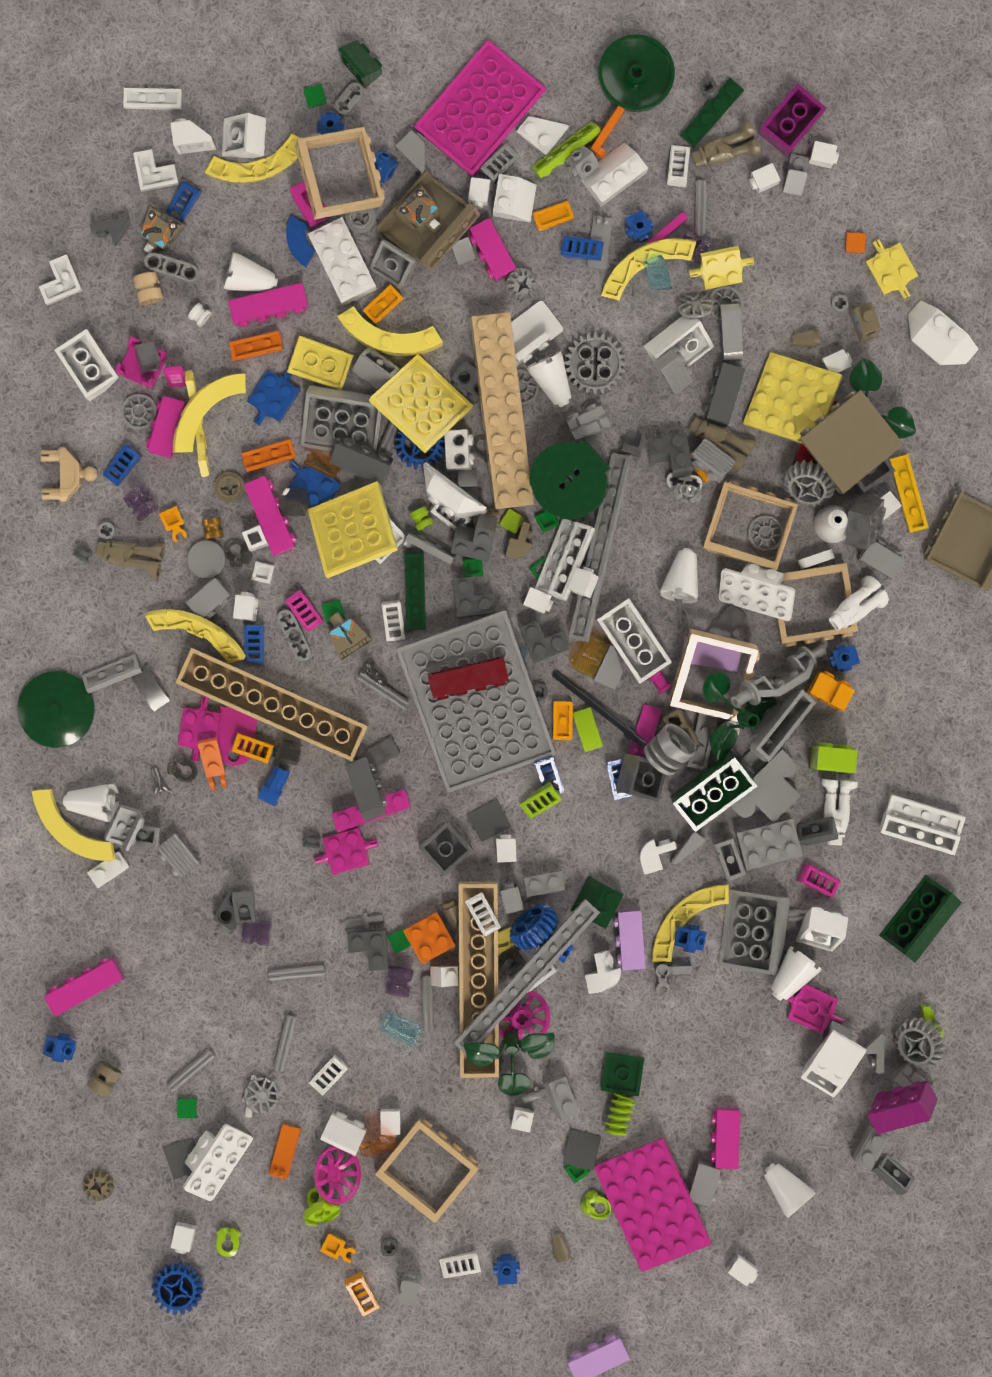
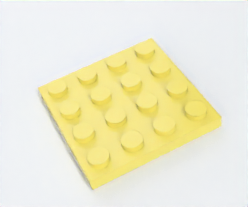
M770 352L743 424L798 442L797 439L801 437L799 434L808 426L811 429L816 425L814 421L823 414L825 416L829 414L843 376Z
M419 354L369 399L372 405L424 453L434 446L474 406Z
M378 481L308 509L322 567L327 578L398 550Z

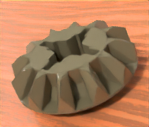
M223 473L215 481V493L223 502L234 503L240 500L245 493L244 481L236 473ZM228 480L231 482V485L238 486L232 489V495H230L228 490H222V488L227 487Z
M94 1170L84 1179V1192L88 1198L95 1201L105 1200L113 1192V1178L104 1170ZM95 1181H98V1183H105L101 1187V1192L98 1190V1188L91 1189L96 1184Z

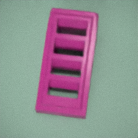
M182 366L163 368L169 387H186V370Z
M299 590L285 600L307 632H310L324 622L302 590ZM300 597L303 599L297 605L293 606L292 603L298 600ZM306 604L307 607L298 613L297 609ZM311 610L312 613L310 615H308L304 619L301 617L306 612ZM315 616L316 620L307 625L306 622Z
M804 863L796 879L833 898L841 882ZM815 874H819L815 883L812 884ZM825 877L826 879L822 887H818L822 878ZM830 880L835 882L832 889L830 887L828 891L825 890Z

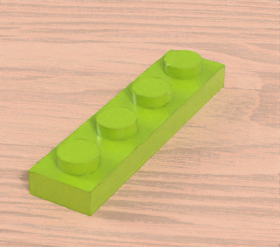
M589 122L530 168L540 178L548 176L556 166L565 163V159L581 146L594 141L602 131L598 125Z

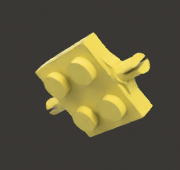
M880 239L874 241L872 244L878 253L865 263L883 295L899 290L905 300L911 296L906 285L909 281L917 278L918 274L900 243L891 248L884 249Z
M738 246L700 253V268L689 270L690 278L701 276L705 290L743 282V267L754 265L753 257L741 259Z

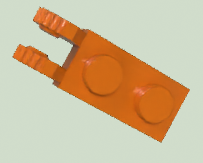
M217 737L198 741L210 790H216L213 777L219 775L221 786L227 788L225 767Z

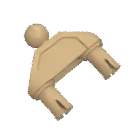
M60 447L58 450H41V462L58 461L60 463L59 488H42L41 493L48 494L42 495V500L67 502L82 485V478L90 482L97 478L98 473L94 467L89 466L82 470L81 464L65 447Z

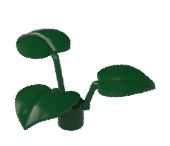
M862 358L852 369L849 381L854 390L865 391V395L868 397L869 391H877L880 388L882 375L872 361ZM894 407L889 410L887 416L881 415L899 439L915 434L916 428L913 417L906 408Z
M713 672L706 677L702 688L703 696L711 704H715L721 699L738 711L737 720L739 724L729 725L728 728L723 725L719 726L711 734L710 746L717 760L727 755L735 745L738 733L733 728H756L759 720L763 718L765 711L778 704L772 696L761 697V701L757 705L746 702L745 710L734 707L723 696L730 689V679L721 672Z
M507 1032L504 1035V1040L501 1041L500 1048L491 1043L471 1042L464 1043V1049L470 1063L483 1067L491 1065L493 1059H498L504 1048L507 1054L510 1055L511 1074L500 1075L498 1087L505 1095L518 1096L529 1089L530 1079L524 1073L515 1074L514 1054L521 1048L523 1053L528 1052L530 1058H544L550 1054L554 1047L555 1035L554 1032L547 1034L533 1033L519 1040V1035L516 1032Z

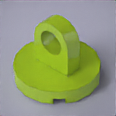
M312 1188L307 1194L309 1208L304 1211L303 1218L305 1224L309 1226H317L318 1222L322 1221L323 1224H326L340 1214V1204L330 1203L323 1199L320 1194L318 1201L315 1203V1195L319 1194L317 1188Z

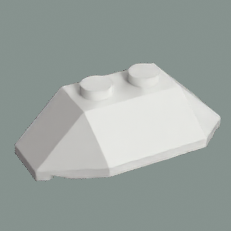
M920 300L908 314L911 341L939 365L966 364L977 352L978 348L968 333L938 308Z
M427 462L423 464L427 496H429L428 500L436 506L437 504L441 505L444 508L443 511L450 517L454 515L456 518L479 516V514L485 515L487 513V509L483 504L454 484Z

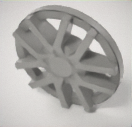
M731 286L718 287L709 296L711 300L717 303V305L713 306V309L722 304H733V302L740 301V311L742 312L743 297L737 289ZM725 289L724 295L722 296L718 291ZM727 289L732 291L730 297L726 296ZM734 293L738 295L739 299H732ZM714 294L720 297L719 301L713 298ZM712 311L710 314L720 321V317H718L720 313L715 314Z
M700 293L691 296L686 294L684 298L679 299L677 305L678 312L689 318L704 317L712 312L713 300L708 298L707 294L704 296L700 295Z
M519 369L517 373H524L522 379L518 376L520 395H524L525 401L521 402V405H527L537 397L539 385L536 381V386L529 385L533 377L531 376L528 382L525 381L526 375L530 374L528 370ZM529 388L536 389L535 394L529 392ZM526 394H529L533 397L527 401Z
M134 394L123 402L121 416L125 424L130 428L143 430L150 427L153 419L157 417V407L154 401L147 395ZM139 397L145 398L146 400L141 404ZM137 398L138 404L134 405L132 399ZM130 401L132 407H125ZM148 401H150L152 405L148 408H145L144 405ZM154 408V415L148 413L147 411ZM131 410V414L125 415L124 411ZM146 415L152 417L150 422L145 419ZM127 417H133L131 423L126 420ZM135 419L139 420L138 427L133 426ZM144 420L148 424L141 426V421Z
M760 516L750 524L748 539L752 546L760 551L774 550L780 544L784 532L783 526L772 516ZM763 519L762 526H760L756 522ZM765 519H770L769 526H765ZM773 521L778 524L777 527L771 528ZM753 525L760 528L758 532L752 530ZM780 528V534H774L773 530ZM751 532L757 534V536L753 540L751 537ZM780 536L779 541L776 543L773 537ZM760 538L762 541L757 546L754 541ZM770 539L772 540V542H773L774 545H775V546H773V547H771V548H770L769 543H768V541H769ZM764 541L766 543L767 548L760 547Z
M260 1077L251 1080L244 1090V1101L252 1112L265 1114L272 1111L277 1103H279L280 1093L273 1081ZM256 1081H262L261 1086ZM266 1082L270 1083L267 1089L264 1088ZM252 1084H254L257 1089L254 1090V1089H253L252 1087H250V1086H251ZM272 1086H273L275 1092H270ZM248 1090L253 1093L250 1097H247ZM270 1095H275V1100L270 1099ZM254 1098L255 1102L250 1105L248 1100ZM262 1103H264L266 1107V1110L262 1111ZM258 1104L259 1110L254 1109L253 1106Z

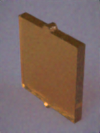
M313 449L311 453H308L303 463L333 479L337 473L341 472V468L330 464L332 456L318 449Z

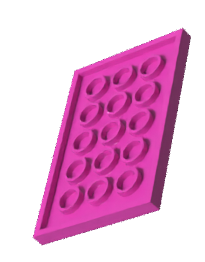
M487 40L417 122L414 129L473 177L546 92V88L492 42Z
M664 1137L595 1165V1172L641 1272L712 1244Z

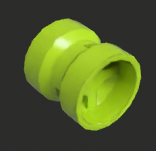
M426 506L409 514L411 519L415 521V527L418 532L424 530L427 526L430 527L435 524L433 519L429 517V511Z

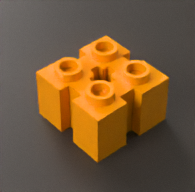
M827 671L816 673L806 693L837 711H845L855 692L851 688L852 685L844 680L837 682L834 679L835 676Z

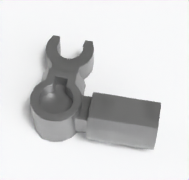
M665 962L658 963L655 967L656 980L659 981L656 985L657 994H660L661 986H665L667 993H670V985L667 983L669 974H672V976L692 975L691 962L672 963V965H668Z

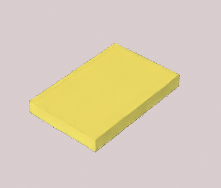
M299 336L287 373L332 389L342 390L354 355Z

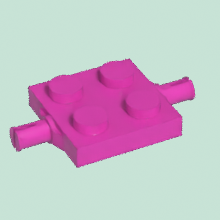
M201 696L200 708H183L178 745L193 749L191 761L199 762L200 759L198 741L216 737L218 740L222 713L207 709L208 697Z
M360 828L322 838L325 854L314 856V860H317L315 861L316 865L327 861L332 875H337L370 865L367 856L368 849L379 847V845L376 843L377 839L365 842Z
M807 984L799 989L795 996L792 995L786 1000L791 1002V1009L787 1018L820 1034H823L826 1026L832 1020L841 1025L844 1022V1018L834 1014L835 1006L839 999Z

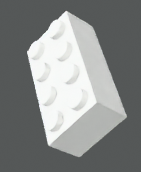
M342 217L308 233L309 239L342 306L377 290Z
M627 599L596 620L638 684L672 663L630 599Z

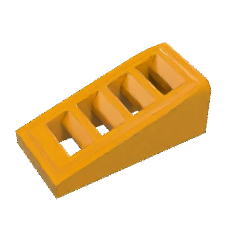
M237 733L231 751L268 764L274 745ZM241 739H245L242 750H238ZM251 741V742H252V745H251V748H250L249 753H247V752H245V751H246L248 742ZM256 744H259L257 754L253 755ZM263 746L267 747L264 758L260 757Z
M362 1272L344 1280L345 1286L362 1316L380 1308ZM362 1287L365 1288V1290L357 1294L355 1293V1291L361 1289ZM366 1294L369 1295V1297L359 1301V1298L365 1296ZM372 1301L374 1304L371 1307H362L363 1304Z

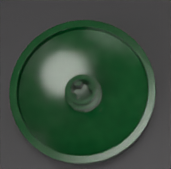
M640 34L627 35L611 43L604 51L598 68L599 85L605 97L616 107L620 106L629 112H643L661 104L669 95L675 78L674 62L666 47L656 39Z
M51 671L36 676L24 687L18 701V718L24 732L36 743L51 748L66 747L78 742L89 731L95 716V703L92 693L88 694L81 679L70 673Z

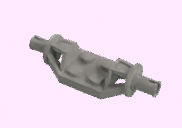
M819 644L811 650L804 646L798 648L795 654L786 658L787 671L777 674L778 678L774 680H767L765 676H756L750 681H743L741 683L742 692L731 697L732 704L736 708H739L746 702L757 705L760 703L761 697L781 696L809 679L811 672L817 668L816 660L827 653L825 647Z

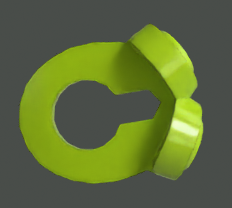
M595 1190L588 1191L585 1194V1200L580 1203L582 1213H588L594 1219H605L612 1211L610 1202L605 1197L598 1195ZM591 1203H603L605 1210L602 1213H597L595 1208L591 1206Z
M223 1227L217 1230L216 1247L219 1254L224 1257L235 1255L239 1248L240 1232L231 1227ZM227 1234L231 1235L230 1241L233 1243V1248L230 1251H225L222 1248V1243L226 1241Z

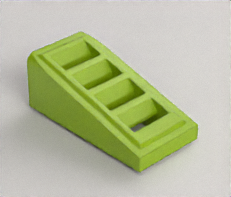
M548 782L519 803V805L528 817L532 819L560 802L562 797L552 783ZM547 792L552 795L551 799L547 796ZM543 796L547 802L544 803L540 797ZM537 800L541 806L537 807L533 801ZM530 803L535 810L532 812L527 804Z

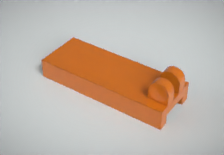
M617 107L590 150L594 156L600 159L605 157L606 151L602 146L624 114V108Z
M280 331L229 342L234 362L284 350Z
M291 439L241 453L246 473L295 459L296 454Z
M282 1124L269 1175L279 1177L280 1179H288L301 1128Z

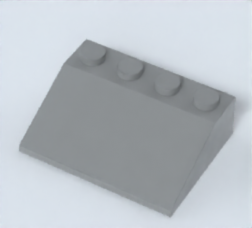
M309 385L306 392L300 446L334 452L340 437H346L359 445H367L377 452L383 414L369 402L372 395Z
M729 889V904H726L719 966L777 975L782 964L790 898Z

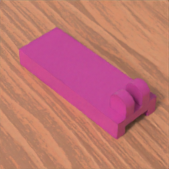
M682 212L646 244L668 238L687 221L688 216Z
M644 704L635 733L647 741L646 746L654 738L662 710ZM632 740L628 754L646 758L644 747L642 748Z

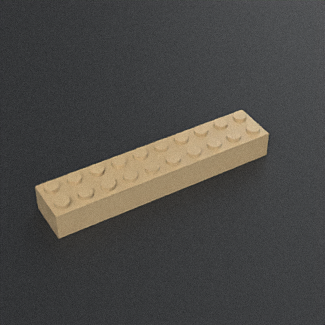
M510 312L472 316L470 318V327L478 378L493 510L534 505L532 487L529 485L530 470Z
M193 648L190 649L176 681V684L352 762L369 727Z
M497 881L458 882L460 1035L498 994V930L484 937L465 903L466 900L482 892L498 920ZM482 899L472 904V907L474 908L482 904ZM486 907L476 911V914L478 915L487 910ZM490 914L480 918V921L482 922L491 917ZM491 921L490 923L484 925L483 927L486 929V928H488L489 926L493 925L494 922ZM499 1024L482 1041L483 1043H491L499 1048ZM460 1050V1078L499 1077V1058L493 1059V1063L489 1066H475L470 1063L467 1055Z

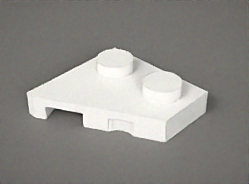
M528 116L516 132L546 156L569 129V126Z

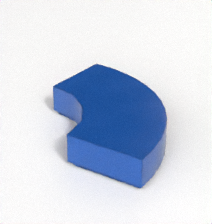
M290 216L286 229L287 244L293 257L302 266L307 268L316 252L309 246L306 240L308 224Z

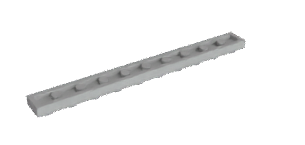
M612 453L609 466L612 470L607 473L609 477L608 492L604 501L599 506L594 527L595 532L591 540L585 567L594 570L593 574L599 578L591 598L578 595L569 633V639L589 643L632 457L629 455Z
M584 899L453 1043L466 1054L464 1043L482 1042L600 912Z

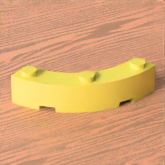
M354 306L337 316L343 327L357 341L386 355L414 356L431 352L443 346V341L433 326L416 333L396 334L383 331L371 325L357 312Z

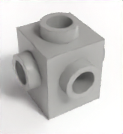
M581 146L565 159L569 166L567 168L569 173L581 180L589 177L593 171L600 167L593 152L584 146Z

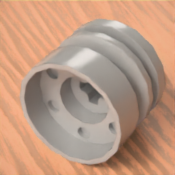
M667 724L657 734V737H654L644 747V753L653 767L661 773L671 776L696 753V746L692 738L682 728L674 724Z

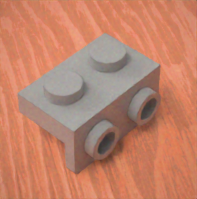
M119 804L104 835V839L123 845L124 850L129 851L130 847L136 842L138 830H141L144 825L141 811Z

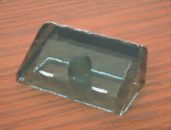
M659 255L645 261L644 266L651 290H671V280L663 256Z
M389 1011L380 1032L414 1048L423 1027Z

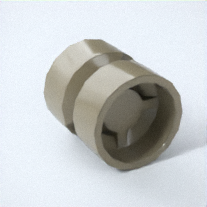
M101 1060L95 1070L96 1074L91 1076L87 1086L97 1094L108 1097L114 1088L112 1084L117 1083L122 1072L118 1068L111 1066L110 1063Z

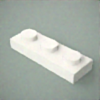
M124 88L123 107L124 109L182 110V90Z

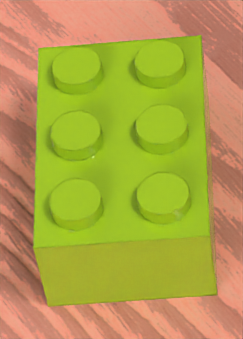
M817 742L816 746H811L809 769L856 774L858 750H853V746L836 744L835 748H833L834 744Z

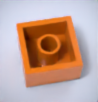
M438 911L403 930L421 964L456 946Z

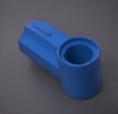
M275 765L267 783L262 787L258 799L275 807L280 795H282V789L290 772Z

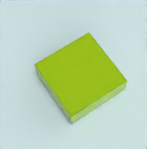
M509 508L499 525L516 535L526 518Z

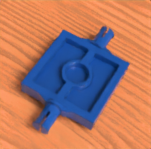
M267 370L247 402L259 411V414L253 421L259 426L265 417L273 418L280 423L300 393V389L290 383L289 379L292 374L287 373V370L283 376L276 375Z
M313 460L303 469L295 461L289 466L297 475L288 488L309 509L332 500L335 493L342 487L316 460Z

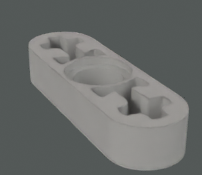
M290 610L280 611L277 621L295 658L302 662L309 660L312 652L294 614ZM282 614L291 615L289 622L291 625L295 623L296 627H291L285 631L284 628L288 627L285 621H281L283 618ZM293 630H297L300 633V638L297 641H291L289 638V633ZM304 641V644L300 645L303 650H308L305 658L298 656L300 650L298 646L294 648L293 644Z

